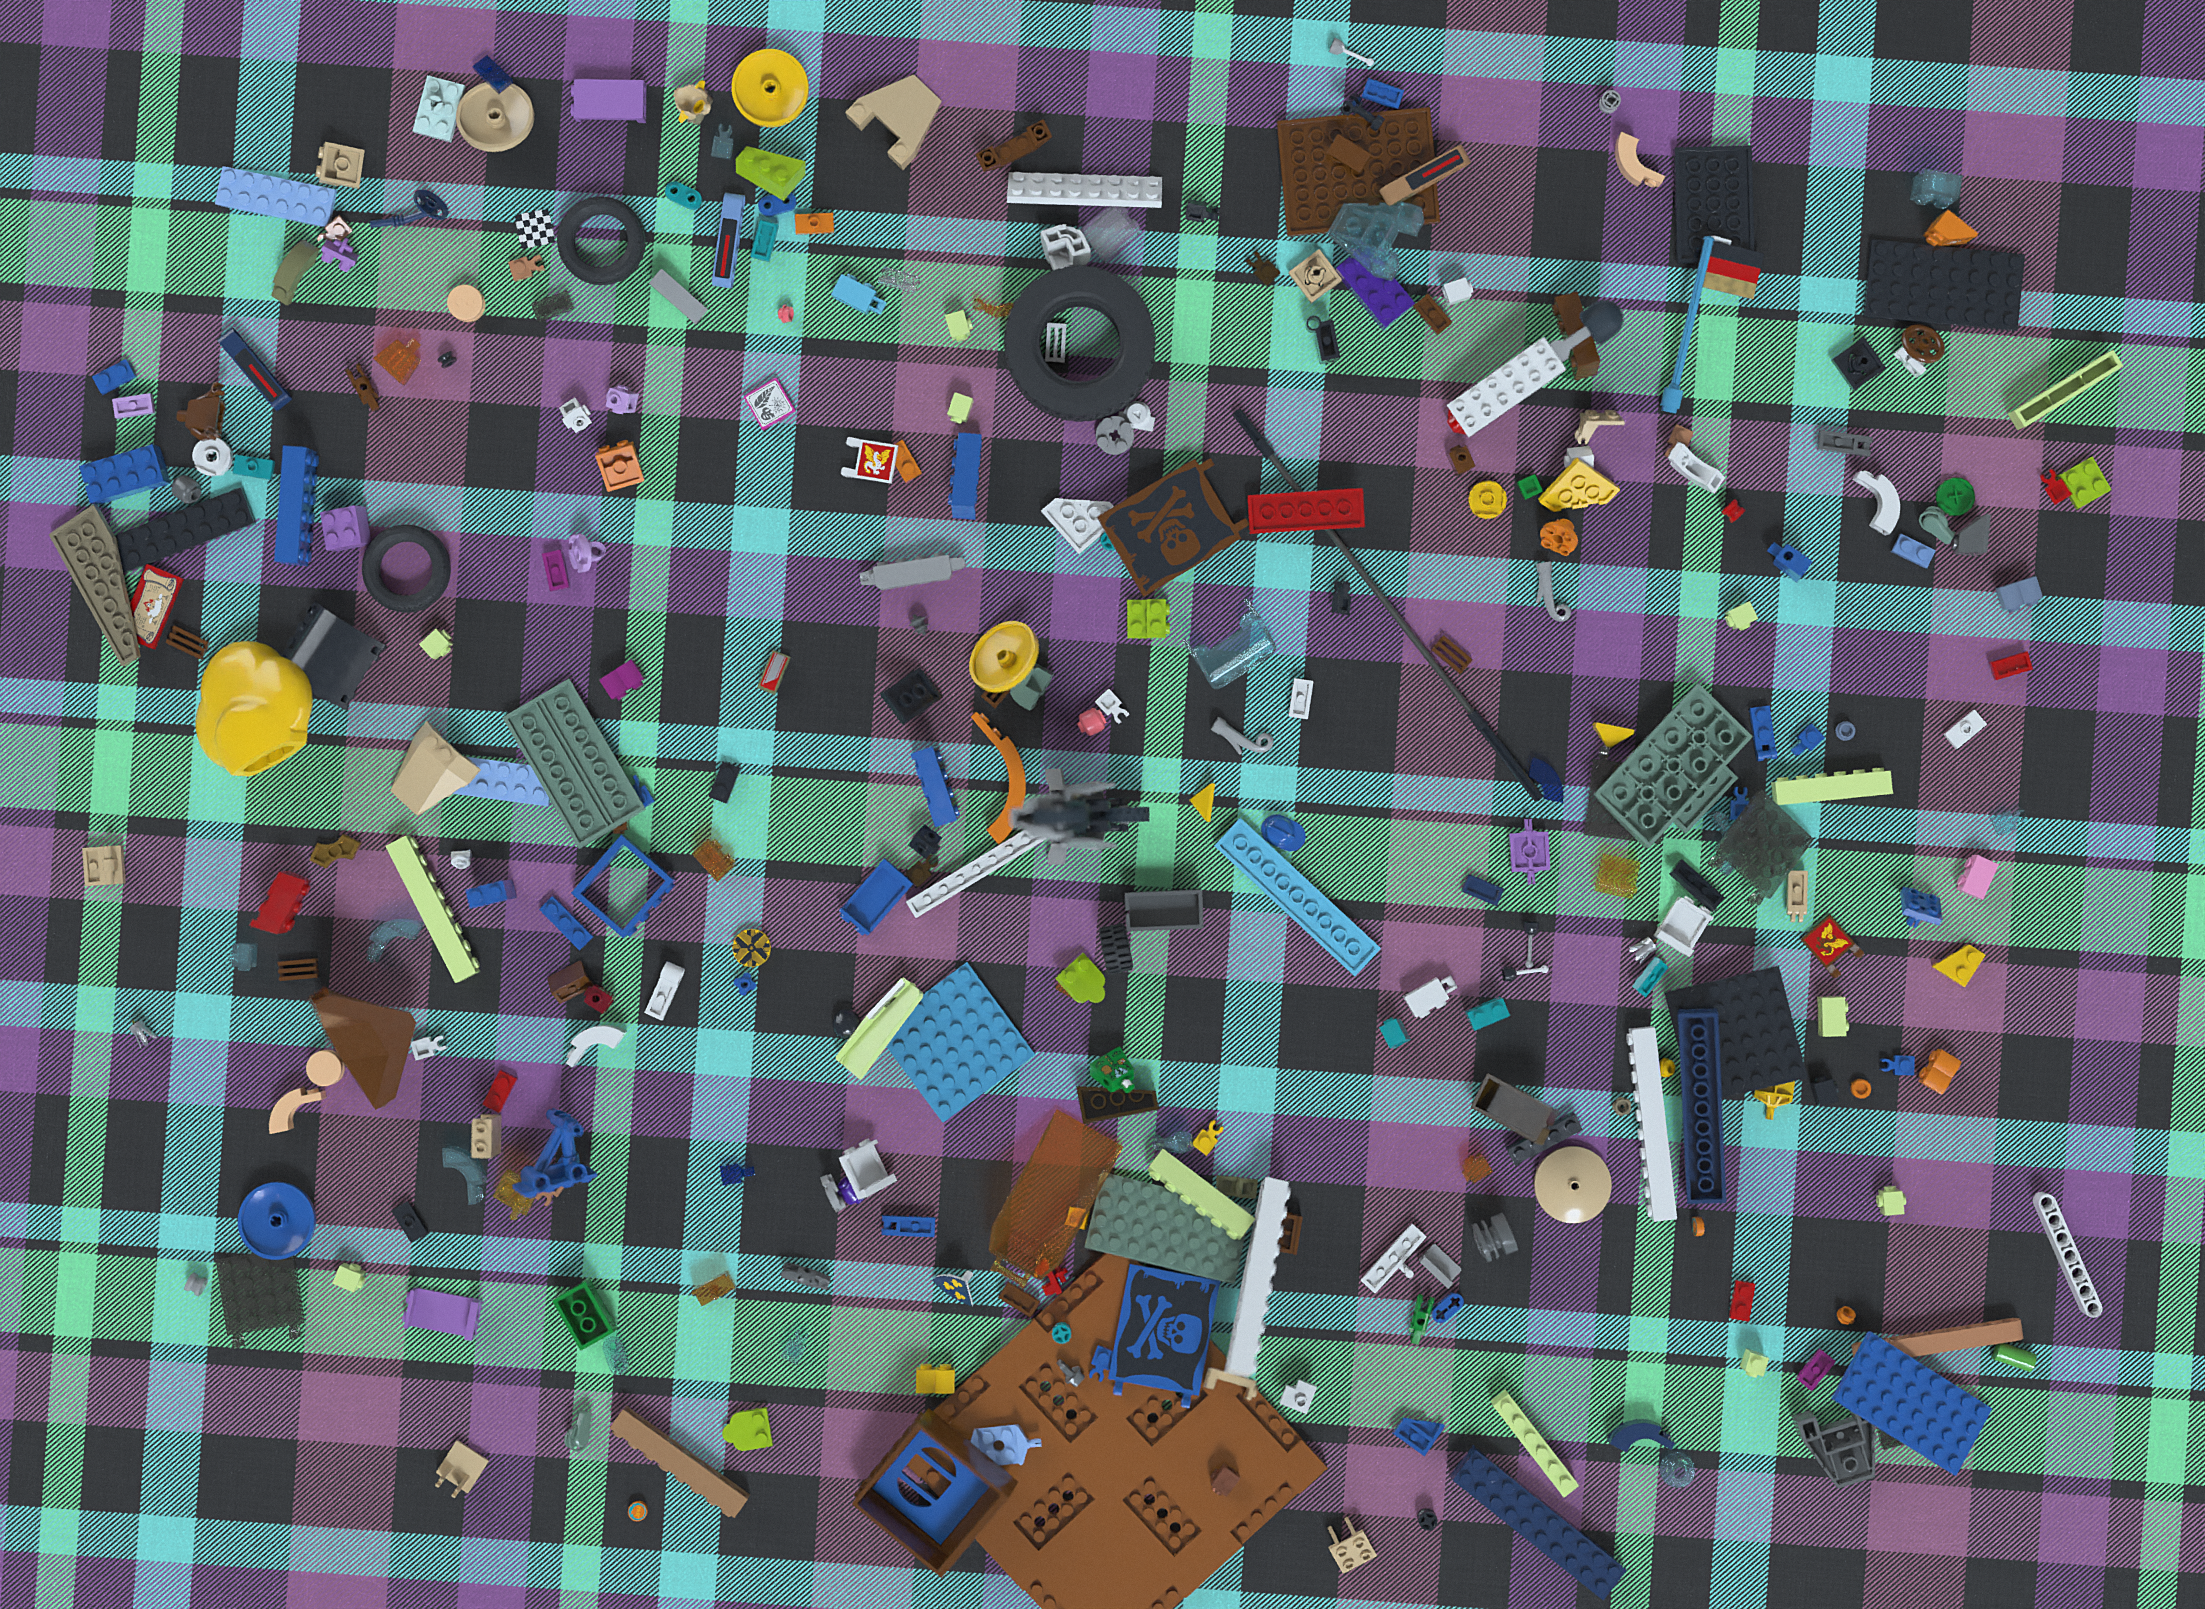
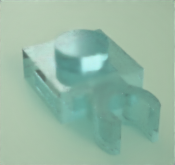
M720 124V137L714 136L711 156L731 160L734 140L729 139V136L732 133V127L729 125L728 131L723 132V125Z
M2017 810L2013 815H2011L2010 811H2005L1991 817L1990 820L1997 836L2017 829L2016 822L2027 821L2028 818H2019V814L2024 812V810Z
M801 1328L796 1331L795 1340L789 1338L780 1356L797 1365L807 1347L802 1342L809 1335V1332H807L805 1337H800L799 1331Z

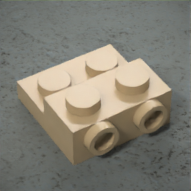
M325 142L323 147L320 146L318 158H322L321 166L317 165L315 177H319L318 182L359 189L364 150Z

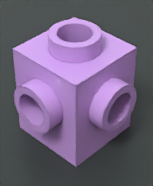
M623 385L610 388L606 395V407L612 408V412L618 414L633 413L636 409L639 394L629 391V387Z

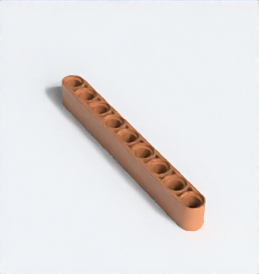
M2009 1318L1882 1339L1908 1356L1916 1357L2024 1339L2021 1319ZM1862 1342L1851 1344L1853 1358Z

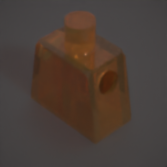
M413 337L406 345L397 339L373 359L399 383L405 386L421 362V359L414 354L421 344Z

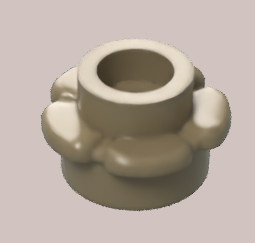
M1618 1097L1613 1102V1110L1619 1116L1629 1114L1631 1111L1630 1100Z

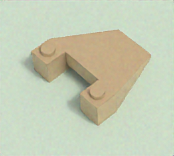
M911 75L858 98L846 111V115L861 131L874 117L880 120L899 139L887 153L889 158L904 170L917 156L942 101L915 75Z

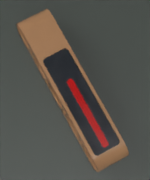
M1459 145L1384 186L1379 191L1388 208L1464 168L1471 161L1463 146Z

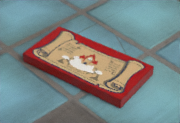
M146 564L130 603L138 643L151 649H156L184 579L149 564Z

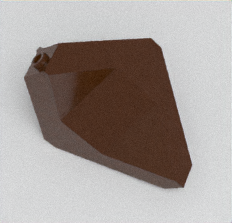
M326 988L308 997L319 1026L375 1110L382 1108L396 1098L416 1026V1021L412 1014L407 1011L360 1000Z

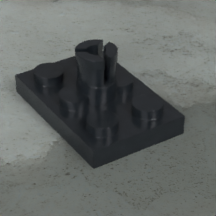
M921 667L880 694L902 725H905L943 698Z

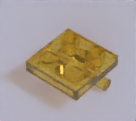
M1602 853L1594 891L1633 899V895L1637 892L1636 881L1641 862Z
M507 1168L493 1197L511 1207L510 1219L516 1220L519 1213L525 1216L528 1214L537 1196L526 1198L512 1188V1184L522 1182L521 1176Z

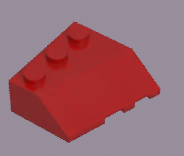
M280 871L268 891L267 896L269 899L265 900L263 904L261 903L258 909L260 915L257 920L251 921L250 926L274 934L290 931L295 923V920H293L295 914L299 913L303 906L301 901L311 888L309 885L311 880L292 871Z

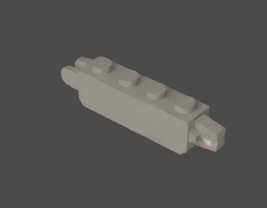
M945 552L935 553L934 557L926 558V555L916 556L915 560L907 561V558L897 559L896 563L888 564V561L878 562L877 566H874L872 570L860 573L861 585H876L880 590L950 580L953 576L952 571L964 569L966 563L963 558H950L949 555H945Z

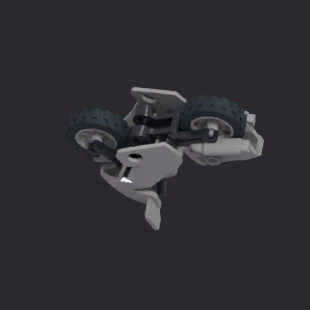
M1045 769L1046 781L1049 784V795L1030 797L1025 800L1024 808H1012L1010 810V826L1013 828H1025L1026 836L1031 838L1051 840L1048 865L1065 864L1067 848L1100 851L1105 848H1117V844L1104 842L1105 832H1129V822L1150 821L1149 807H1129L1128 798L1104 799L1103 789L1114 787L1115 782L1103 783L1101 781L1065 785L1063 769Z

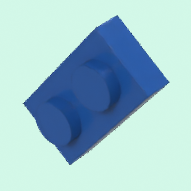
M127 359L92 376L100 393L103 395L137 377Z

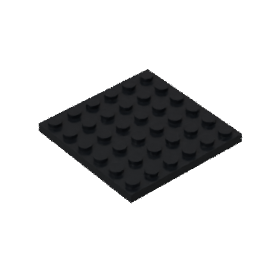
M1779 965L1664 992L1679 1052L1678 1010L1717 1008L1722 1098L1808 1078Z

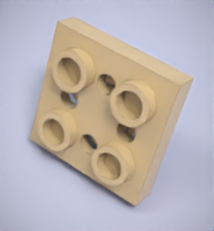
M1320 249L1288 272L1311 304L1342 281Z

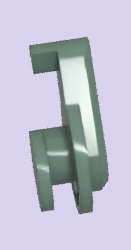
M1930 506L1920 515L1919 523L1924 530L1932 533L1944 544L1951 543L1956 532L1950 530L1948 520L1940 508Z
M577 1410V1422L565 1435L564 1443L566 1447L575 1452L582 1451L588 1444L592 1413L589 1411Z

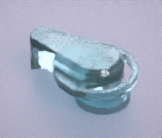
M1177 1131L1174 1133V1136L1168 1138H1161L1160 1135L1154 1134L1152 1148L1154 1150L1164 1149L1174 1153L1188 1152L1193 1149V1136L1185 1131Z

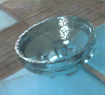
M1673 1452L1663 1458L1660 1464V1475L1663 1481L1671 1487L1682 1488L1692 1482L1695 1476V1466L1691 1458L1686 1454ZM1678 1467L1685 1469V1474L1681 1478H1677L1674 1475V1471Z

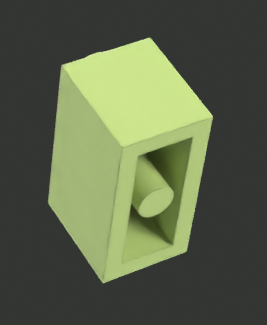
M1817 997L1818 1035L1823 1037L1846 1036V1031L1849 1030V1022L1846 1020L1848 1002L1845 1001V997Z

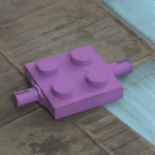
M1524 819L1525 831L1509 834L1511 872L1527 873V885H1531V882L1536 884V872L1550 870L1548 832L1532 830V819Z

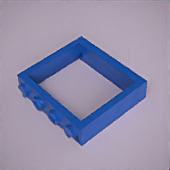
M620 835L571 894L622 938H626L627 936L631 937L638 930L636 926L640 921L642 923L646 921L650 916L648 912L652 907L657 908L663 901L661 897L664 893L668 894L675 886L673 883L676 879L628 837ZM626 846L662 877L665 882L623 929L583 894L622 848Z

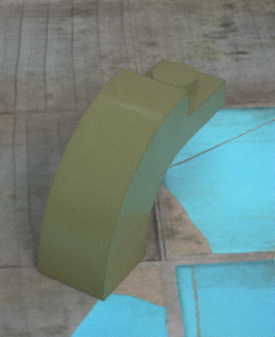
M304 239L295 245L281 263L273 279L275 285L271 296L285 305L291 304L299 281L305 272L315 264L320 249Z

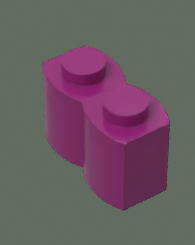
M631 659L599 681L612 700L617 698L619 701L628 695L627 691L631 688L636 690L643 686V681L646 678L636 662Z

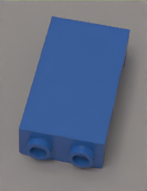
M884 858L845 905L840 908L839 912L842 913L840 917L847 923L851 921L856 926L854 929L862 936L866 934L868 936L914 883Z

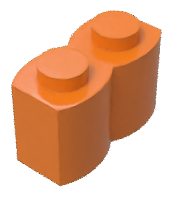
M1937 1049V1051L1934 1050L1930 1054L1928 1066L1920 1071L1918 1082L1938 1094H1943L1962 1061L1942 1049Z

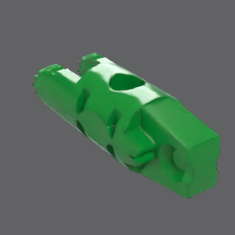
M1418 1294L1409 1327V1332H1412L1411 1343L1419 1345L1421 1335L1425 1336L1435 1298L1429 1297L1425 1310L1420 1308L1423 1302V1295Z

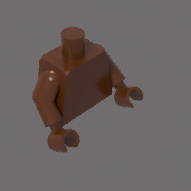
M214 382L211 390L194 400H190L187 410L177 411L178 422H185V426L190 430L191 434L202 442L208 440L215 441L216 438H221L226 404L219 397V395L224 396L225 394L221 390L224 385L218 382Z

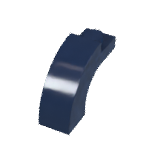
M1634 1419L1624 1422L1616 1427L1606 1439L1609 1444L1626 1453L1633 1443L1641 1439L1653 1440L1671 1450L1675 1445V1442L1671 1439L1672 1436L1662 1431V1427L1658 1423L1646 1419Z

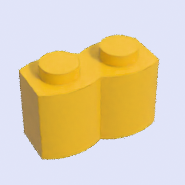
M920 1364V1367L916 1368V1393L951 1394L955 1392V1367H951V1364H940V1367H932V1364Z

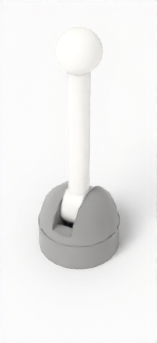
M1334 38L1329 49L1330 53L1339 55L1344 52L1366 62L1368 66L1374 64L1372 58L1367 59L1345 49L1344 43L1340 39Z

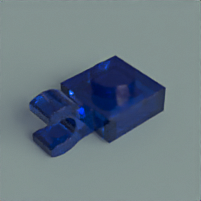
M740 1163L720 1166L723 1186L742 1183V1177L755 1174L754 1166L741 1168Z

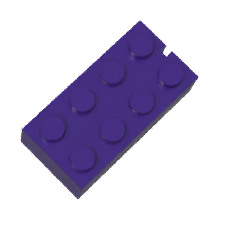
M1367 244L1362 246L1351 258L1349 257L1335 270L1345 286L1382 331L1387 329L1415 304Z

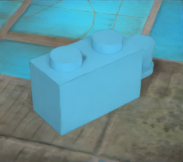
M841 274L831 294L832 297L866 315L869 310L881 315L886 302L876 297L875 287L866 282L864 285L857 282L858 279L850 274H847V276ZM874 301L878 302L876 308L871 307Z

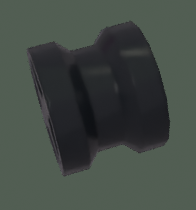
M1423 1508L1417 1514V1520L1422 1529L1430 1531L1436 1527L1438 1520L1432 1509Z

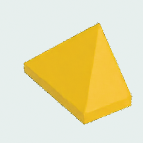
M1597 722L1593 723L1594 730L1607 749L1634 734L1632 729Z
M1213 783L1190 799V802L1206 822L1211 820L1215 784Z

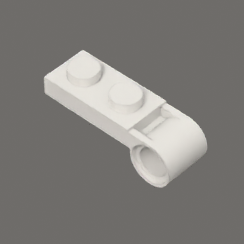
M668 961L666 962L645 1010L646 1014L659 1020L664 1019L683 977L684 968Z

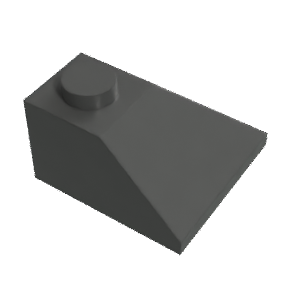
M1991 514L1976 517L1955 534L1951 541L1953 554L1978 556L1987 553Z

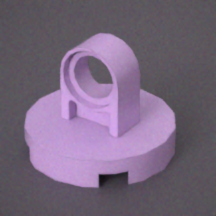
M583 534L572 535L569 543H572V549L569 550L570 561L573 568L578 569V573L589 571L591 562L600 560L606 553V548L602 543L588 542ZM592 547H597L601 554L599 556L594 555Z

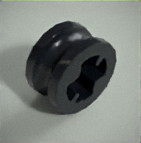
M452 351L441 355L437 361L442 363L441 367L445 369L453 365L457 358L453 357Z

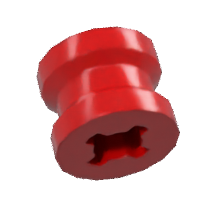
M1734 499L1721 513L1727 515L1729 521L1733 523L1746 509L1740 507L1738 501Z

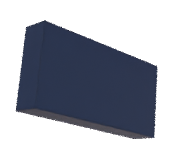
M1468 874L1461 892L1497 906L1504 888Z

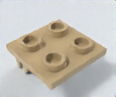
M1586 410L1585 413H1580L1581 419L1574 437L1579 444H1581V439H1585L1584 443L1587 444L1598 425H1624V420L1615 410H1605L1604 413H1597L1596 410Z
M457 1440L436 1472L441 1477L435 1486L439 1488L442 1482L447 1479L458 1486L451 1495L453 1498L457 1496L461 1489L469 1493L490 1460Z
M1348 1517L1344 1519L1353 1536L1342 1542H1339L1332 1527H1327L1335 1544L1328 1548L1343 1574L1377 1556L1363 1529L1356 1532Z

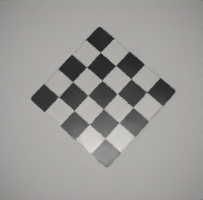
M548 209L515 215L521 249L555 242Z

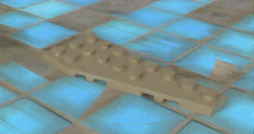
M93 504L51 532L49 536L121 666H127L141 657L116 537L98 505Z

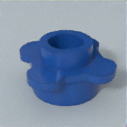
M744 973L741 978L734 980V985L739 988L741 995H746L749 990L756 988V983L753 982L750 973Z

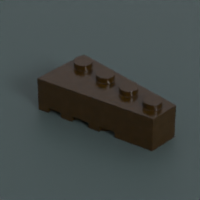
M1076 1086L1083 1124L1159 1110L1155 1090L1133 1089L1126 1093L1123 1089L1110 1092L1106 1088Z

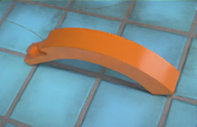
M976 712L971 718L1000 751L1009 774V793L1006 804L997 820L987 829L994 840L1000 844L1013 830V827L1010 826V810L1012 808H1023L1026 796L1025 770L1021 757L1009 737L1007 736L1001 741L1000 737L1002 735L995 727L993 729L987 724L989 722L988 718L983 713L979 715Z

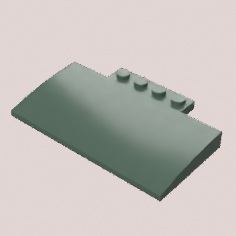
M1697 683L1593 795L1644 848H1650L1672 823L1683 833H1687L1738 779L1726 765L1753 736Z

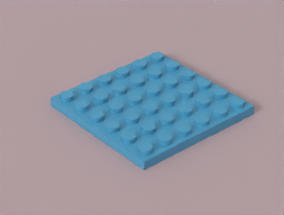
M968 962L923 994L921 1001L886 1046L942 1123L1035 1055L1034 1051Z

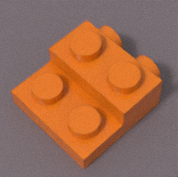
M628 440L618 442L616 447L610 448L609 445L600 447L598 449L599 452H596L595 457L608 492L645 481L633 442L628 443Z

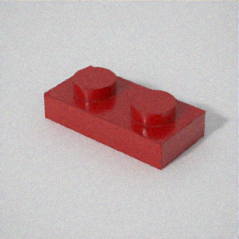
M499 1070L482 1105L500 1113L518 1078L503 1070Z
M1735 1280L1729 1313L1730 1319L1750 1321L1755 1283Z

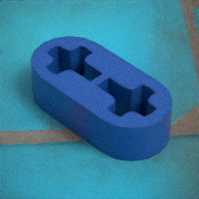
M1451 1292L1437 1303L1431 1311L1434 1321L1444 1323L1458 1312L1464 1304L1462 1296L1457 1292ZM1452 1297H1454L1455 1299L1459 1298V1304L1457 1306L1455 1304H1452L1450 1307H1448V1305L1452 1303ZM1445 1308H1447V1310L1443 1312V1318H1441L1440 1316L1436 1318V1311L1438 1309L1440 1311H1443Z

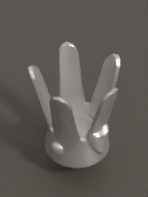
M1647 937L1640 943L1630 946L1629 951L1638 950L1635 960L1639 961L1642 958L1641 964L1649 953L1657 949L1654 944L1657 939L1652 941Z
M132 1020L134 1025L129 1030L135 1035L140 1048L141 1044L138 1037L145 1046L148 1045L143 1031L152 1038H157L156 1034L148 1029L142 1020L136 1023Z

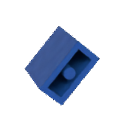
M513 879L465 890L470 908L482 907L517 898Z

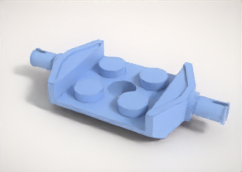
M1019 1424L974 1429L970 1441L998 1465L1017 1463L1022 1465L1027 1449L1042 1446L1041 1438L1029 1440ZM995 1441H1002L1004 1448L997 1450L994 1447Z

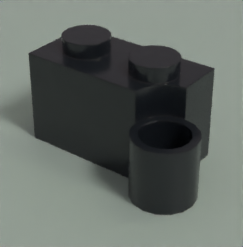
M1310 316L1307 319L1305 328L1309 333H1314L1320 365L1339 361L1340 353L1333 320L1321 322L1318 316ZM1315 320L1318 322L1319 327L1312 329L1309 327L1308 322Z

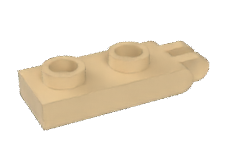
M1787 870L1786 914L1790 915V922H1795L1796 915H1798V922H1803V915H1807L1808 871Z

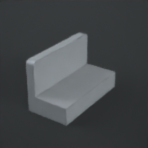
M1432 1244L1418 1259L1447 1288L1453 1284L1452 1280L1461 1271V1268L1436 1244Z

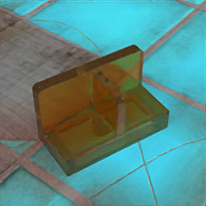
M725 1271L695 1287L691 1294H695L700 1305L704 1306L732 1291L736 1286L728 1271Z

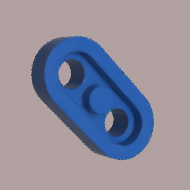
M790 193L787 197L790 199L789 203L784 204L780 198L769 195L759 201L758 208L762 215L771 217L794 210L797 200ZM766 203H771L769 209L764 207Z

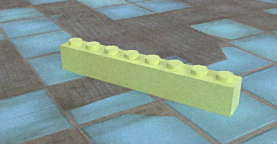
M411 835L404 836L388 844L386 848L455 983L461 982L480 972L478 968L480 964L476 957H472L469 942L463 939L460 925L455 923L452 918L454 916L453 911L449 905L446 906L443 900L445 899L444 893L440 888H437L434 874L428 871L426 867L428 864L423 854L420 855L416 839L412 838Z

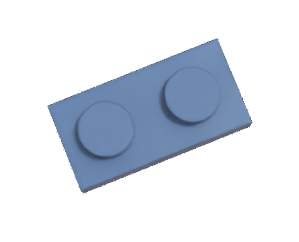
M1899 534L1891 552L1923 568H1928L1936 551L1903 534Z

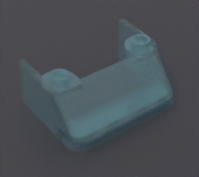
M1247 598L1244 602L1250 612L1243 615L1240 619L1239 625L1241 630L1217 646L1209 649L1207 645L1201 644L1192 648L1186 639L1182 640L1213 689L1224 687L1271 656L1276 650V644L1261 616Z

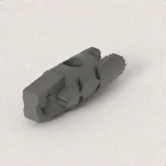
M786 1262L784 1264V1270L781 1271L780 1275L782 1278L814 1288L828 1289L831 1280L830 1276L793 1263Z

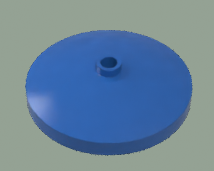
M285 1182L267 1183L254 1189L244 1199L238 1214V1229L245 1245L256 1255L271 1260L285 1259L302 1251L312 1239L316 1228V1212L308 1195L297 1186Z

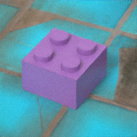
M354 505L320 512L326 550L342 551L367 546L371 542L366 507Z

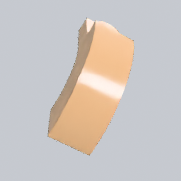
M1621 132L1615 145V158L1623 176L1637 187L1642 180L1645 181L1647 186L1659 187L1665 176L1644 167L1636 155V146L1639 139Z
M302 1087L284 1095L272 1110L269 1121L270 1134L293 1129V1116L296 1109L303 1103L327 1098L326 1091H319L316 1088L307 1090L306 1094L305 1087Z

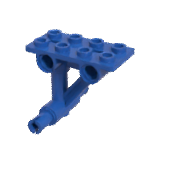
M554 1108L547 1110L546 1118L550 1120L555 1128L535 1166L529 1165L524 1167L521 1171L522 1182L512 1184V1188L522 1196L532 1198L537 1196V1193H550L555 1191V1188L572 1187L574 1183L590 1182L592 1178L598 1177L597 1172L580 1163L579 1154L576 1153L574 1136H580L583 1133V1127L571 1114ZM561 1143L563 1155L558 1160V1163L549 1165Z

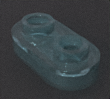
M611 1336L604 1341L602 1346L610 1371L615 1375H621L627 1371L629 1360L621 1339ZM615 1343L616 1349H612L610 1344ZM621 1361L623 1366L618 1367L616 1362Z

